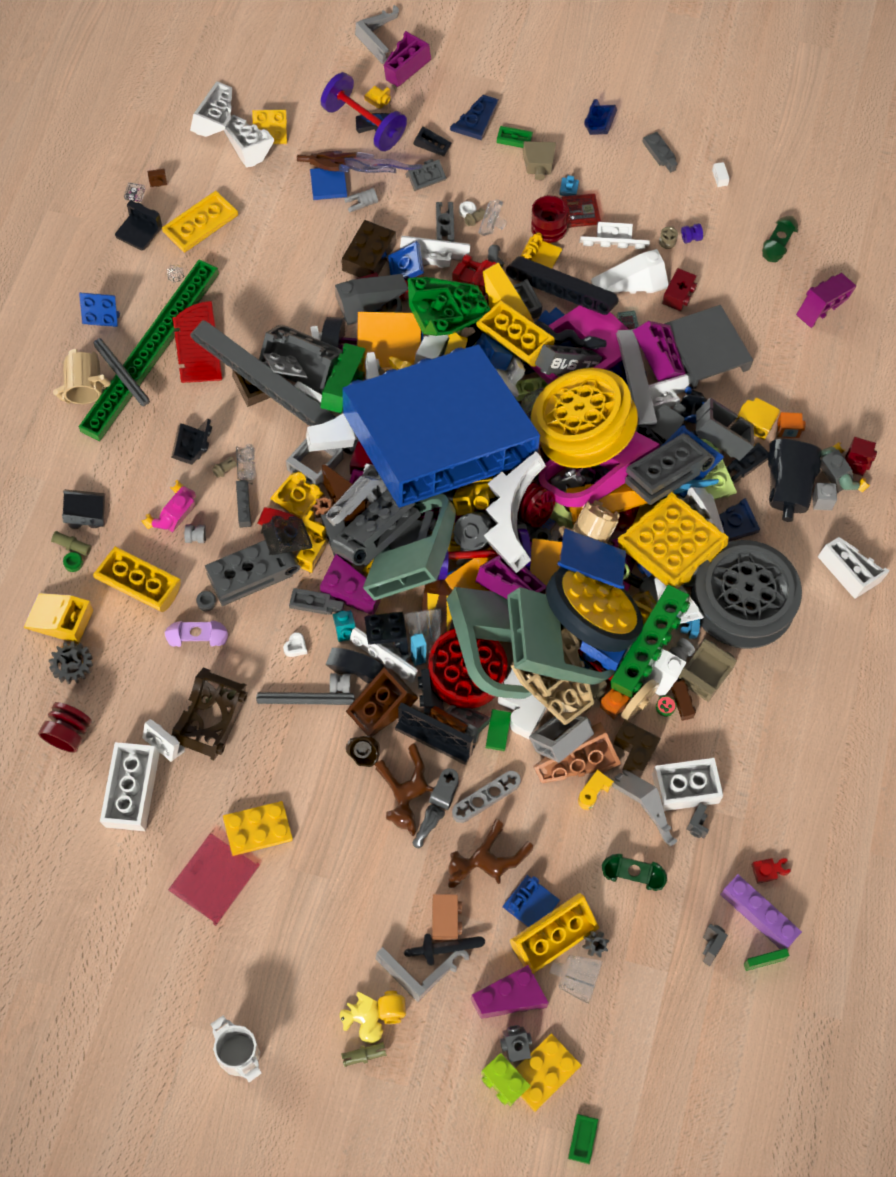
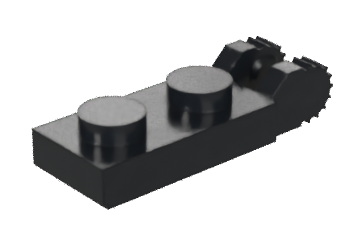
M760 443L754 445L740 461L735 459L726 467L729 474L734 469L738 472L731 477L733 484L768 460L769 452Z

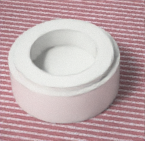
M470 201L461 203L459 207V214L463 218L466 217V214L476 211V205Z

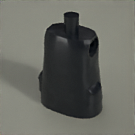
M775 439L769 444V504L772 508L783 511V521L792 522L794 520V513H806L809 510L814 481L821 471L820 458L822 450L813 444L791 439Z

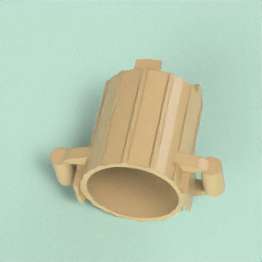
M77 349L69 351V355L63 361L64 385L55 389L53 394L67 404L72 402L84 405L97 401L100 394H102V389L111 384L109 379L102 374L100 375L98 355L94 351H92V354L77 352Z
M595 500L593 504L587 501L573 529L561 526L559 532L563 537L566 528L600 542L613 545L608 540L618 523L620 515L617 511L613 514L608 509L602 507L603 503Z

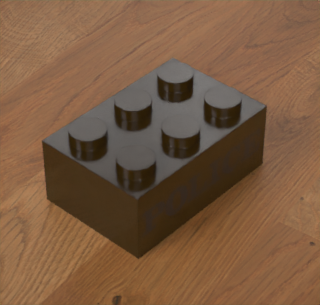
M364 220L342 257V271L359 278L375 272L379 275L388 259V255L391 254L396 245V231Z

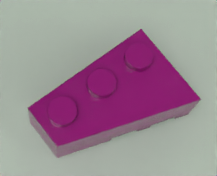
M407 31L404 32L403 39L397 43V48L394 52H391L383 65L386 81L396 87H399L431 60L429 44Z
M843 273L836 276L833 275L827 281H822L815 288L811 287L807 291V297L796 315L812 328L819 317L825 318L828 310L831 308L835 310L848 300L856 285Z
M647 321L632 330L658 381L661 382L685 374L670 325Z
M335 554L320 585L321 593L331 594L332 597H335V601L344 602V605L370 615L375 614L381 599L374 601L364 590L363 586L366 578Z
M500 555L480 566L475 581L506 599L507 595L519 587L542 594L546 593L547 587L525 566L516 573Z
M528 965L471 996V1001L481 1019L515 1012H526L533 1009H544L549 1004Z

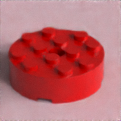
M455 629L441 635L432 646L427 666L430 673L431 688L434 693L444 702L458 708H477L492 701L496 696L481 690L472 681L466 667H464L466 665ZM476 639L483 670L491 679L503 684L507 673L508 661L502 645L499 641Z

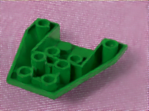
M425 276L408 279L409 307L423 334L433 336L454 334L476 323L491 310L478 285Z

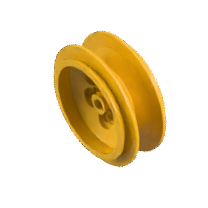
M583 368L558 377L543 389L533 405L531 422L540 434L541 448L548 458L565 467L586 468L610 460L628 445L638 425V412L631 398L629 388L620 376L605 369Z

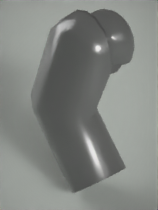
M491 245L488 249V260L492 263H499L503 267L505 263L498 257L500 247L498 245Z

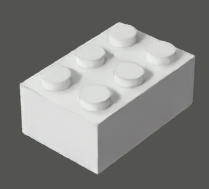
M715 758L655 766L652 772L654 786L657 787L664 811L698 807L700 803L703 805L719 804L723 798Z

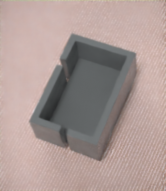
M711 397L696 411V434L700 438L711 442L716 448L725 451L730 457L740 461L754 447V425L740 417L730 428H727L738 415Z

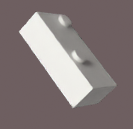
M115 742L100 822L106 828L146 831L160 754L155 746Z

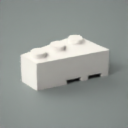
M838 537L825 545L818 558L856 599L881 583L890 570L887 568L882 569L873 563L875 560L870 557L867 559L858 553L859 550Z

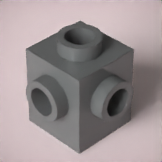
M514 1025L502 1031L503 1038L500 1039L502 1052L506 1051L509 1062L531 1058L529 1046H532V1038L530 1033L525 1031L524 1027Z

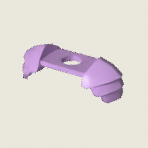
M178 621L167 627L165 637L168 644L173 647H180L182 641H209L210 646H221L228 639V631L223 624L217 621ZM199 627L202 632L199 636L195 637L190 634L191 629Z

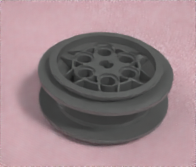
M737 540L728 542V545L716 555L712 562L706 560L699 566L695 586H692L691 599L703 613L704 618L700 619V625L710 636L732 647L751 649L775 642L788 630L801 604L802 586L795 567L781 552L761 542ZM759 579H763V580H765L767 583H763V582H761ZM726 580H730V581H732L734 584H730V583H728ZM729 598H734L736 601H730ZM746 606H751L754 610H750Z

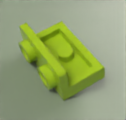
M502 1053L481 1071L483 1076L481 1080L489 1089L493 1087L497 1091L496 1097L503 1105L508 1104L511 1107L531 1087Z

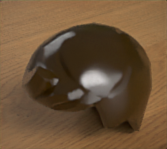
M369 736L353 737L346 744L347 754L358 766L372 767L378 762L380 744L374 738Z

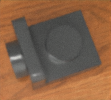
M701 803L697 807L687 830L694 837L705 839L709 829L702 825L707 817V814L704 813L707 806Z

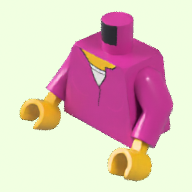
M176 480V485L170 487L176 494L162 509L159 519H154L150 514H146L147 518L141 520V522L147 529L151 527L168 529L173 533L195 507V492Z

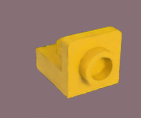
M374 85L364 95L365 101L381 109L390 102V88L387 87L383 91Z
M310 510L301 520L303 534L308 536L315 534L325 539V527L315 521L314 511Z

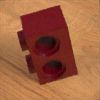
M858 437L853 438L844 458L851 467L852 473L863 476L866 470H870L872 461L875 460L877 455L875 442Z

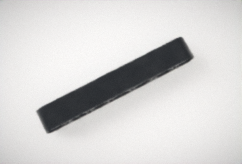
M516 257L506 267L507 275L514 280L524 282V280L528 279L532 287L603 315H607L619 302L617 295L611 291L524 257Z

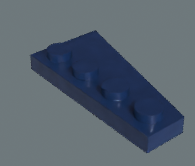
M746 498L719 514L724 533L728 536V542L759 533L760 531Z

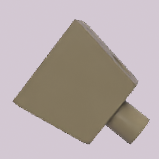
M524 141L523 158L528 174H535L536 180H543L545 175L551 174L556 142Z

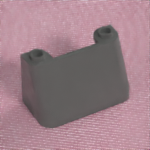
M278 325L266 332L259 360L261 362L266 361L263 353H276L280 356L295 357L306 373L307 378L277 374L296 383L299 381L322 395L333 368L339 361L338 357L342 350L288 326Z

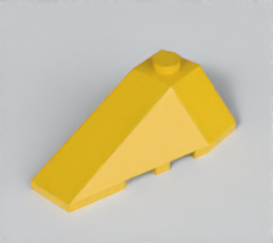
M496 263L484 270L483 277L490 309L502 300L534 323L528 308L500 264Z

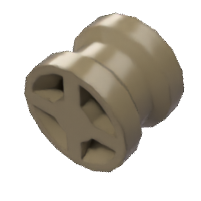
M665 227L661 230L659 238L661 247L671 249L675 246L678 236L677 230L673 227Z

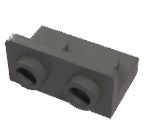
M433 159L424 162L422 166L414 165L409 167L405 174L406 178L409 177L414 191L447 179L440 160L434 161Z
M451 705L445 711L468 725L465 734L474 738V744L478 741L479 733L490 722V717L473 708H458Z
M709 924L703 936L708 941L703 952L705 955L703 962L708 966H711L728 937L725 930L718 925L713 926Z

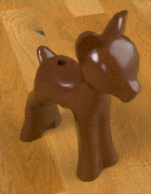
M415 743L411 744L408 748L415 766L411 780L400 784L394 778L384 760L375 763L376 771L388 783L398 802L397 808L386 812V820L392 821L400 829H407L412 836L416 833L415 815L409 806V802L423 795L426 791H433L434 789L425 780V766Z
M495 819L487 838L470 858L462 857L458 851L450 854L448 887H456L476 867H479L489 876L495 878L497 884H500L503 873L508 869L516 868L533 851V844L527 841L514 856L497 858L489 851L503 830L502 827L504 825L500 820Z

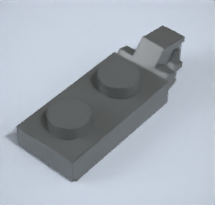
M655 132L643 137V144L659 166L665 165L670 173L676 171V157L659 133Z
M293 588L289 608L332 615V612L338 613L344 610V602L335 601V597H332L331 594Z

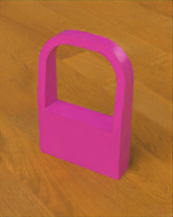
M579 305L548 325L555 333H560L565 329H572L580 339L594 336L606 340V347L592 349L603 357L601 362L594 368L613 371L623 364L616 333L618 330L629 329L611 312L603 315ZM530 365L548 384L558 378L554 373L547 375L541 372V368L538 366L533 367Z
M635 431L631 441L619 454L599 464L610 470V472L582 492L565 493L548 483L552 476L566 468L551 459L545 463L546 466L539 472V484L541 487L553 492L555 502L560 505L582 507L587 501L592 504L595 500L598 501L623 485L625 478L629 476L626 473L627 467L660 448V444Z

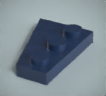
M482 95L466 114L463 113L460 119L450 126V131L482 140L497 108L499 99Z

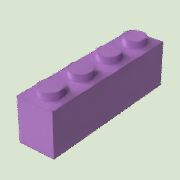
M739 874L720 894L780 950L787 949L802 933L800 929Z

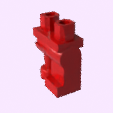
M465 254L462 262H459L452 272V281L478 285L484 296L486 290L483 271L496 264V262L492 263L489 260H484L482 263L473 261L472 256Z

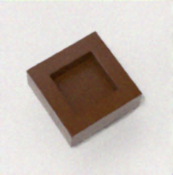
M165 169L147 171L150 187L167 185Z

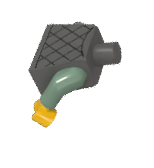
M841 442L823 449L821 452L820 468L829 481L836 484L837 493L842 490H859L864 492L870 486V484L865 482L866 479L864 477L859 481L853 480L852 469L841 454L845 451L840 446Z

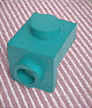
M340 611L332 614L338 642L350 640L352 630L355 628L352 611Z

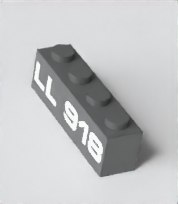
M543 344L535 365L541 368L540 371L547 375L555 373L562 376L578 369L594 368L601 362L603 357L592 349Z

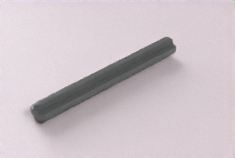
M100 338L93 342L94 347L140 405L144 407L149 404L148 396L105 342Z
M258 692L256 701L258 704L352 705L355 701V696L353 693Z

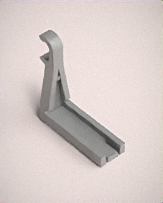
M393 5V12L390 14L382 10L380 15L356 22L355 35L382 64L387 60L385 53L389 52V49L372 31L398 17L399 9L395 5Z
M627 770L615 776V780L611 779L614 781L612 787L639 802L656 824L663 840L669 846L674 845L677 840L669 832L671 827L667 824L657 787Z
M383 947L377 952L375 959L419 1002L449 970L457 971V966L452 962L456 957L462 956L464 960H469V954L465 950L455 951L422 982V986Z

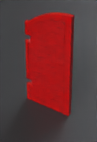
M212 301L192 305L180 312L176 317H173L174 328H180L179 332H175L178 364H184L185 368H179L181 383L222 381L220 360L196 343L190 335L202 320L215 327Z

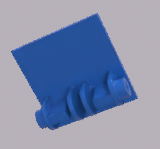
M79 292L82 324L118 327L117 318H119L120 312L116 308L115 295Z
M528 875L502 906L527 927L553 911L560 902V899L539 884L540 881L533 876L531 878Z

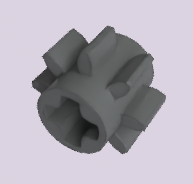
M591 930L588 937H583L586 941L582 948L589 949V956L592 957L595 953L598 957H601L602 952L608 951L606 943L610 941L603 939V932H599L596 936V933ZM594 941L599 943L597 947L593 945Z

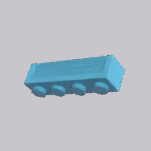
M422 633L414 634L411 637L410 653L414 667L426 663L427 644Z

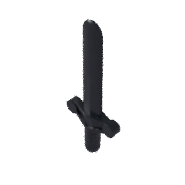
M425 934L423 946L406 949L404 955L406 957L424 955L427 964L432 966L435 963L434 955L479 948L484 946L485 939L482 936L432 943L431 935Z

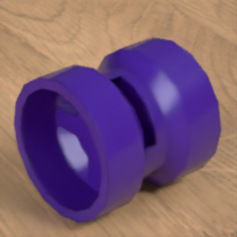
M700 223L694 224L691 227L683 226L681 228V236L685 244L691 243L693 240H703V229Z

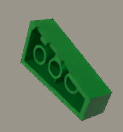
M347 343L344 344L343 354L340 353L339 361L334 366L332 374L322 392L320 408L338 413L343 412V387L348 386L353 381L364 380L363 364L366 348Z

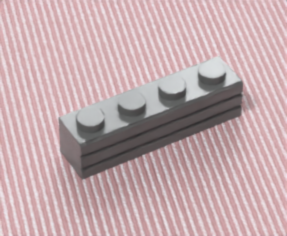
M248 480L236 481L239 527H251Z

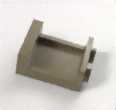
M704 639L699 649L682 669L676 681L684 680L685 684L688 685V689L709 702L733 670L737 660L731 653L724 652L718 648L716 643Z

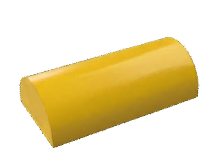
M502 300L476 322L480 330L533 367L537 366L535 363L543 344L554 345L555 339L552 335Z
M114 546L93 574L95 579L160 612L166 611L171 606L181 584L180 578Z
M578 893L510 939V944L524 967L528 965L534 974L582 941L584 936L588 937L591 930L594 932L598 930L599 926L585 896Z

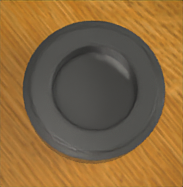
M210 591L199 593L196 598L197 606L203 611L212 610L216 605L215 595Z

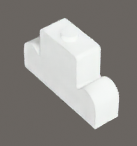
M512 669L509 676L505 677L503 684L523 686ZM533 695L524 699L498 697V704L513 711L510 718L511 730L529 739V736L535 732L547 708Z

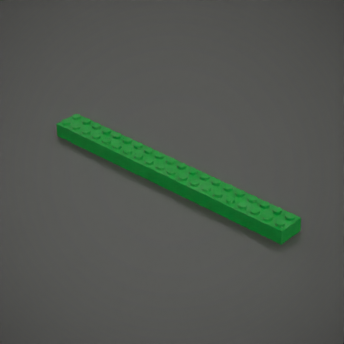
M202 260L197 261L124 362V368L139 386L173 340L175 332L180 330V328H174L173 317H176L186 308L200 302L219 275L217 267ZM117 374L111 380L110 386L106 387L78 426L81 433L99 442L133 396Z

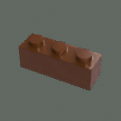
M684 680L675 682L671 690L681 720L692 719L696 714V709L692 705V697L688 693V685L685 684Z

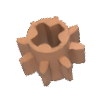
M326 496L316 499L317 505H313V511H316V518H321V515L327 514L334 504L333 499L329 500Z

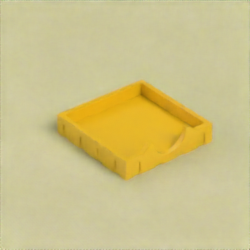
M671 492L665 499L654 506L651 511L640 518V521L632 525L626 533L618 537V545L663 584L678 589L684 583L691 581L693 573L706 560L712 562L716 555L728 545V536L719 531L716 526L705 520L701 514L693 510L687 503Z

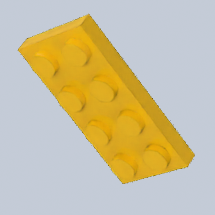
M214 191L163 226L162 231L185 253L236 218L238 211L217 191Z

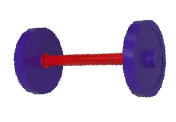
M345 72L336 74L322 92V108L327 112L333 113L338 111L345 103L378 126L374 136L375 147L384 152L390 150L400 140L407 125L406 116L400 111H394L381 121L350 98L354 87L353 78Z
M525 528L517 529L520 543L531 559L528 531ZM447 550L437 580H445L447 578L448 559L495 558L499 554L495 550ZM530 561L528 564L525 565V567H526L529 571H530L531 561Z

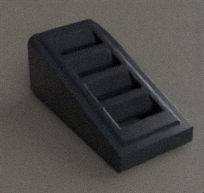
M422 126L413 144L422 149L445 156L452 143Z

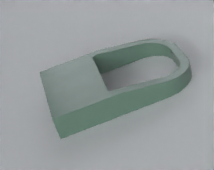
M438 494L415 502L413 506L420 513L442 507L430 537L390 550L388 545L374 558L363 586L364 590L374 601L437 581L450 544L456 516L455 506L446 495Z
M455 587L447 597V603L466 669L472 681L481 690L496 697L524 699L531 696L532 694L524 686L501 684L494 681L485 673L480 662L476 639L512 643L508 599L491 591Z
M519 587L507 595L514 668L560 680L592 685L599 684L614 675L616 672L614 670L604 668L602 672H597L565 663L560 621L552 612L545 594Z

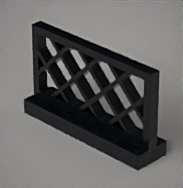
M401 703L398 707L396 731L464 765L467 764L475 749V745H473L474 738L404 703Z

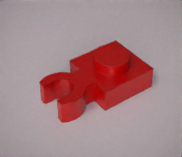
M773 858L753 862L751 865L757 884L777 880L778 873L783 876L788 875L791 869L784 870L781 867V864L787 863L788 859L782 858L775 864Z

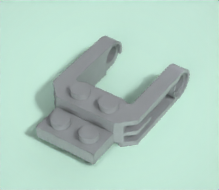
M380 475L377 477L360 476L327 512L326 518L333 526H336L347 515H350L365 498L370 503H374L383 492L388 490Z

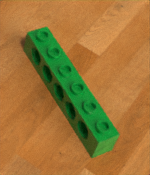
M667 585L645 622L642 632L632 644L611 679L612 689L633 698L635 693L643 687L642 681L645 677L648 678L650 676L653 662L660 659L663 645H668L672 637L671 632L673 628H678L682 613H686L690 607L689 594ZM668 608L675 609L674 612H668L666 610ZM664 624L666 627L658 628L657 625ZM655 640L657 643L649 644L647 641ZM639 656H646L647 659L644 660V661H641V660L638 659V657H639ZM630 672H636L638 675L635 677H631L628 674Z

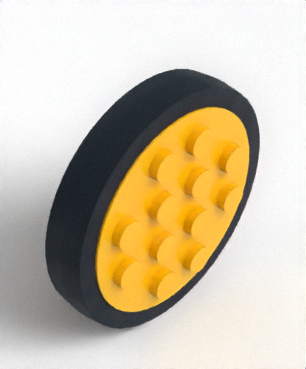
M562 567L549 580L546 587V597L552 612L568 631L588 645L604 651L620 652L630 647L642 632L643 618L641 612L625 589L616 588L589 578L578 571L573 572Z

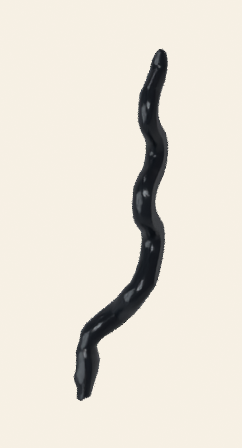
M541 321L534 322V324L554 337V344H561L570 339L575 347H583L585 349H599L607 345L606 340L598 337L587 336L584 339H580L572 329H565L560 333H555L547 324ZM476 323L468 326L467 328H474L478 339H480L481 334L484 332L477 327Z

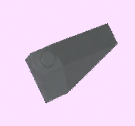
M402 274L353 279L335 285V297L347 325L358 322V312L378 311L387 302L393 301L408 291Z

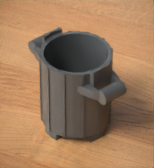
M477 510L462 515L455 522L454 540L463 549L471 551L481 549L490 545L484 535L497 524L491 519L486 510Z

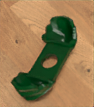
M793 216L781 217L775 222L778 225L770 239L763 243L762 256L767 261L776 263L786 254L787 249L785 246L793 232L798 233V223ZM782 231L786 233L787 237L779 238L777 233Z
M612 854L602 863L604 877L613 882H616L619 877L644 883L647 890L653 891L662 890L667 883L665 870L656 862L650 864L625 858L623 854ZM632 865L639 866L641 870L639 875H630L628 872L629 867Z

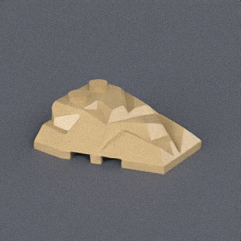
M565 627L561 628L565 663L582 668L585 667L584 661H580L578 653L580 644L576 636ZM514 662L511 664L519 682L564 725L570 723L594 704L590 684L560 680L514 668Z

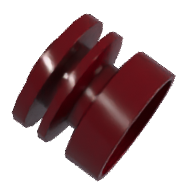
M550 195L535 200L532 205V234L541 233L543 241L547 243L561 240L567 232L568 206L566 202L557 196Z
M531 482L521 499L517 518L522 519L523 522L535 528L543 525L550 518L554 510V493Z
M55 702L51 707L52 711L48 713V717L52 721H44L38 735L42 740L58 749L75 753L82 742V738L78 734H86L88 731L86 727L91 725L92 720L88 715L75 707Z

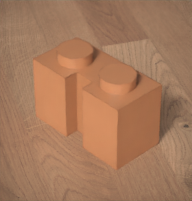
M433 894L432 941L457 940L458 935H462V922H458V914H462V901H458V895Z

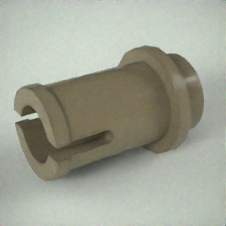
M483 208L471 214L468 213L464 218L465 223L468 226H475L477 222L487 217V213Z
M230 456L220 464H215L212 471L216 477H224L226 472L237 466V463Z

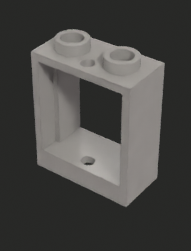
M306 438L286 460L287 470L291 473L301 472L305 475L307 482L319 487L323 482L322 470L317 474L300 462L309 452ZM343 449L324 450L333 456L326 465L334 470L344 459Z
M579 715L567 725H564L554 716L531 734L529 739L537 753L560 763L593 736L594 732L591 728L590 720L585 716Z

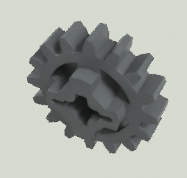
M74 641L71 642L70 646L66 642H64L63 648L57 646L58 652H52L53 658L49 659L51 665L49 668L53 672V676L55 678L59 677L61 683L66 679L68 684L72 680L78 683V678L80 677L86 679L84 674H90L91 671L88 667L93 666L91 661L93 658L88 648H83L82 643L76 646ZM81 655H82L83 658H84V662H83V663L81 662V657H80Z

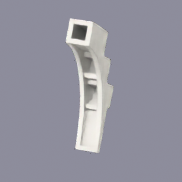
M374 352L367 353L365 380L380 376L378 372L380 368L379 359L375 358ZM343 413L323 424L307 427L306 438L309 452L353 447L354 441L357 440V436Z
M537 452L527 457L523 463L513 469L507 476L501 472L488 483L498 499L486 511L497 525L491 528L484 537L516 573L531 561L518 537L517 513L527 487L546 466Z

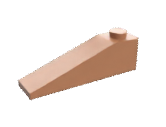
M601 722L591 726L594 735L560 763L545 757L533 766L541 783L565 780L566 777L577 775L582 777L597 770L604 773L621 765Z

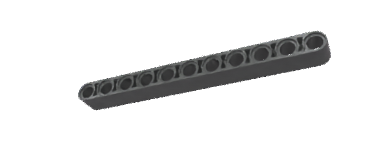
M202 320L190 334L196 343L307 425H319L336 418L326 409L320 408L321 405L279 374L274 373L271 368L207 321ZM358 438L354 441L353 447L342 448L343 451L352 455L359 441Z

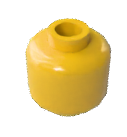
M397 991L384 992L385 995L378 999L379 1018L384 1020L385 1024L400 1023L401 1019L406 1016L405 998L397 994Z

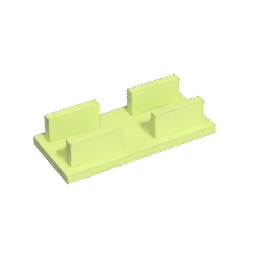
M701 439L709 446H711L713 449H715L717 452H719L718 448L713 446L711 442L707 441L706 439ZM722 459L703 479L719 480L715 485L703 487L713 496L714 500L722 497L727 498L737 493Z

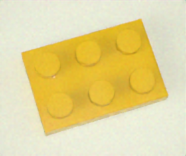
M283 801L223 815V822L232 856L293 840Z
M552 1033L531 1053V1058L524 1059L515 1068L531 1086L521 1098L534 1112L582 1066Z

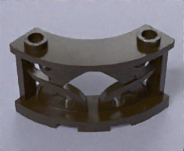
M203 667L195 676L189 701H192V703L188 706V711H183L180 719L172 729L171 736H174L180 742L179 745L210 756V759L214 761L225 750V742L236 721L241 704L247 698L248 692L245 691L247 684H240L211 673L210 669ZM208 681L218 684L217 690ZM224 687L236 691L232 700H228L230 692H225L221 697L220 694ZM211 695L213 696L208 703L202 702L204 696H207L208 700L211 698ZM217 702L221 710L222 721L210 728L204 729L203 719L197 714L198 709H208ZM227 707H231L230 713H228ZM193 721H199L198 730L197 725L194 727L191 726ZM205 736L204 739L207 743L210 739H215L213 746L200 742L201 737Z

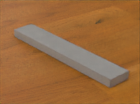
M618 330L616 335L631 398L638 412V425H656L657 419L638 341L632 330Z

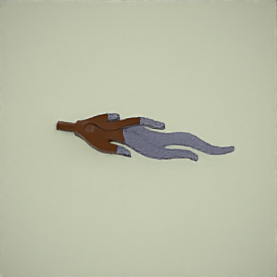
M326 151L311 155H297V162H310V165L324 170L347 173L349 169L366 173H396V168L403 170L422 168V164L409 165L393 159H374V154L362 152L342 153V151Z

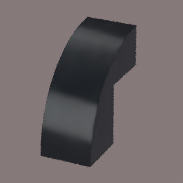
M327 317L323 325L321 341L341 349V339L345 336V318Z
M332 648L326 662V666L337 674H355L366 683H371L384 668L383 664L367 655L343 648Z

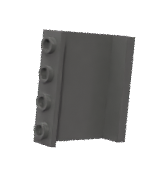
M721 305L664 323L671 326L685 374L689 377V384L692 389H696L698 382L702 379L740 367L743 372L750 370L753 359Z

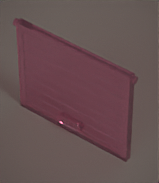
M210 833L168 891L213 921L212 924L216 926L260 864L258 862L255 864L242 854L232 856L230 846Z

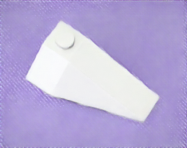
M689 488L684 502L724 533L713 496L705 488Z

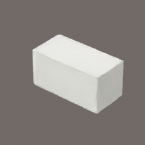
M724 162L715 163L712 172L717 187L728 186L729 176Z

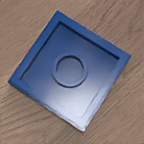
M340 167L339 171H328L321 168L310 169L313 200L347 197L344 167Z
M417 241L388 255L390 275L402 274L404 280L408 281L409 278H414L424 273L421 248Z

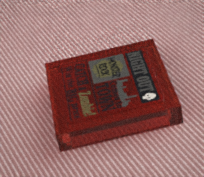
M595 194L561 197L568 206L567 228L598 225V222H601Z

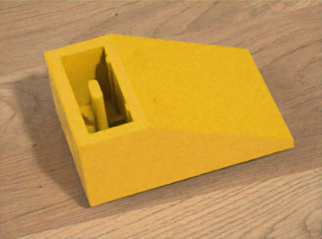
M39 593L24 628L79 644L93 613V608L90 601L75 596Z

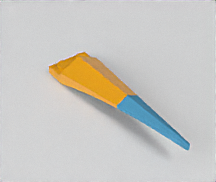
M690 480L674 490L673 493L677 495L687 492L691 487L703 488L715 485L719 480ZM626 483L598 500L603 503L602 507L608 509L613 514L615 511L620 513L647 504ZM585 484V486L583 487L567 488L566 493L582 492L590 488L593 484ZM584 506L569 507L573 525H575Z

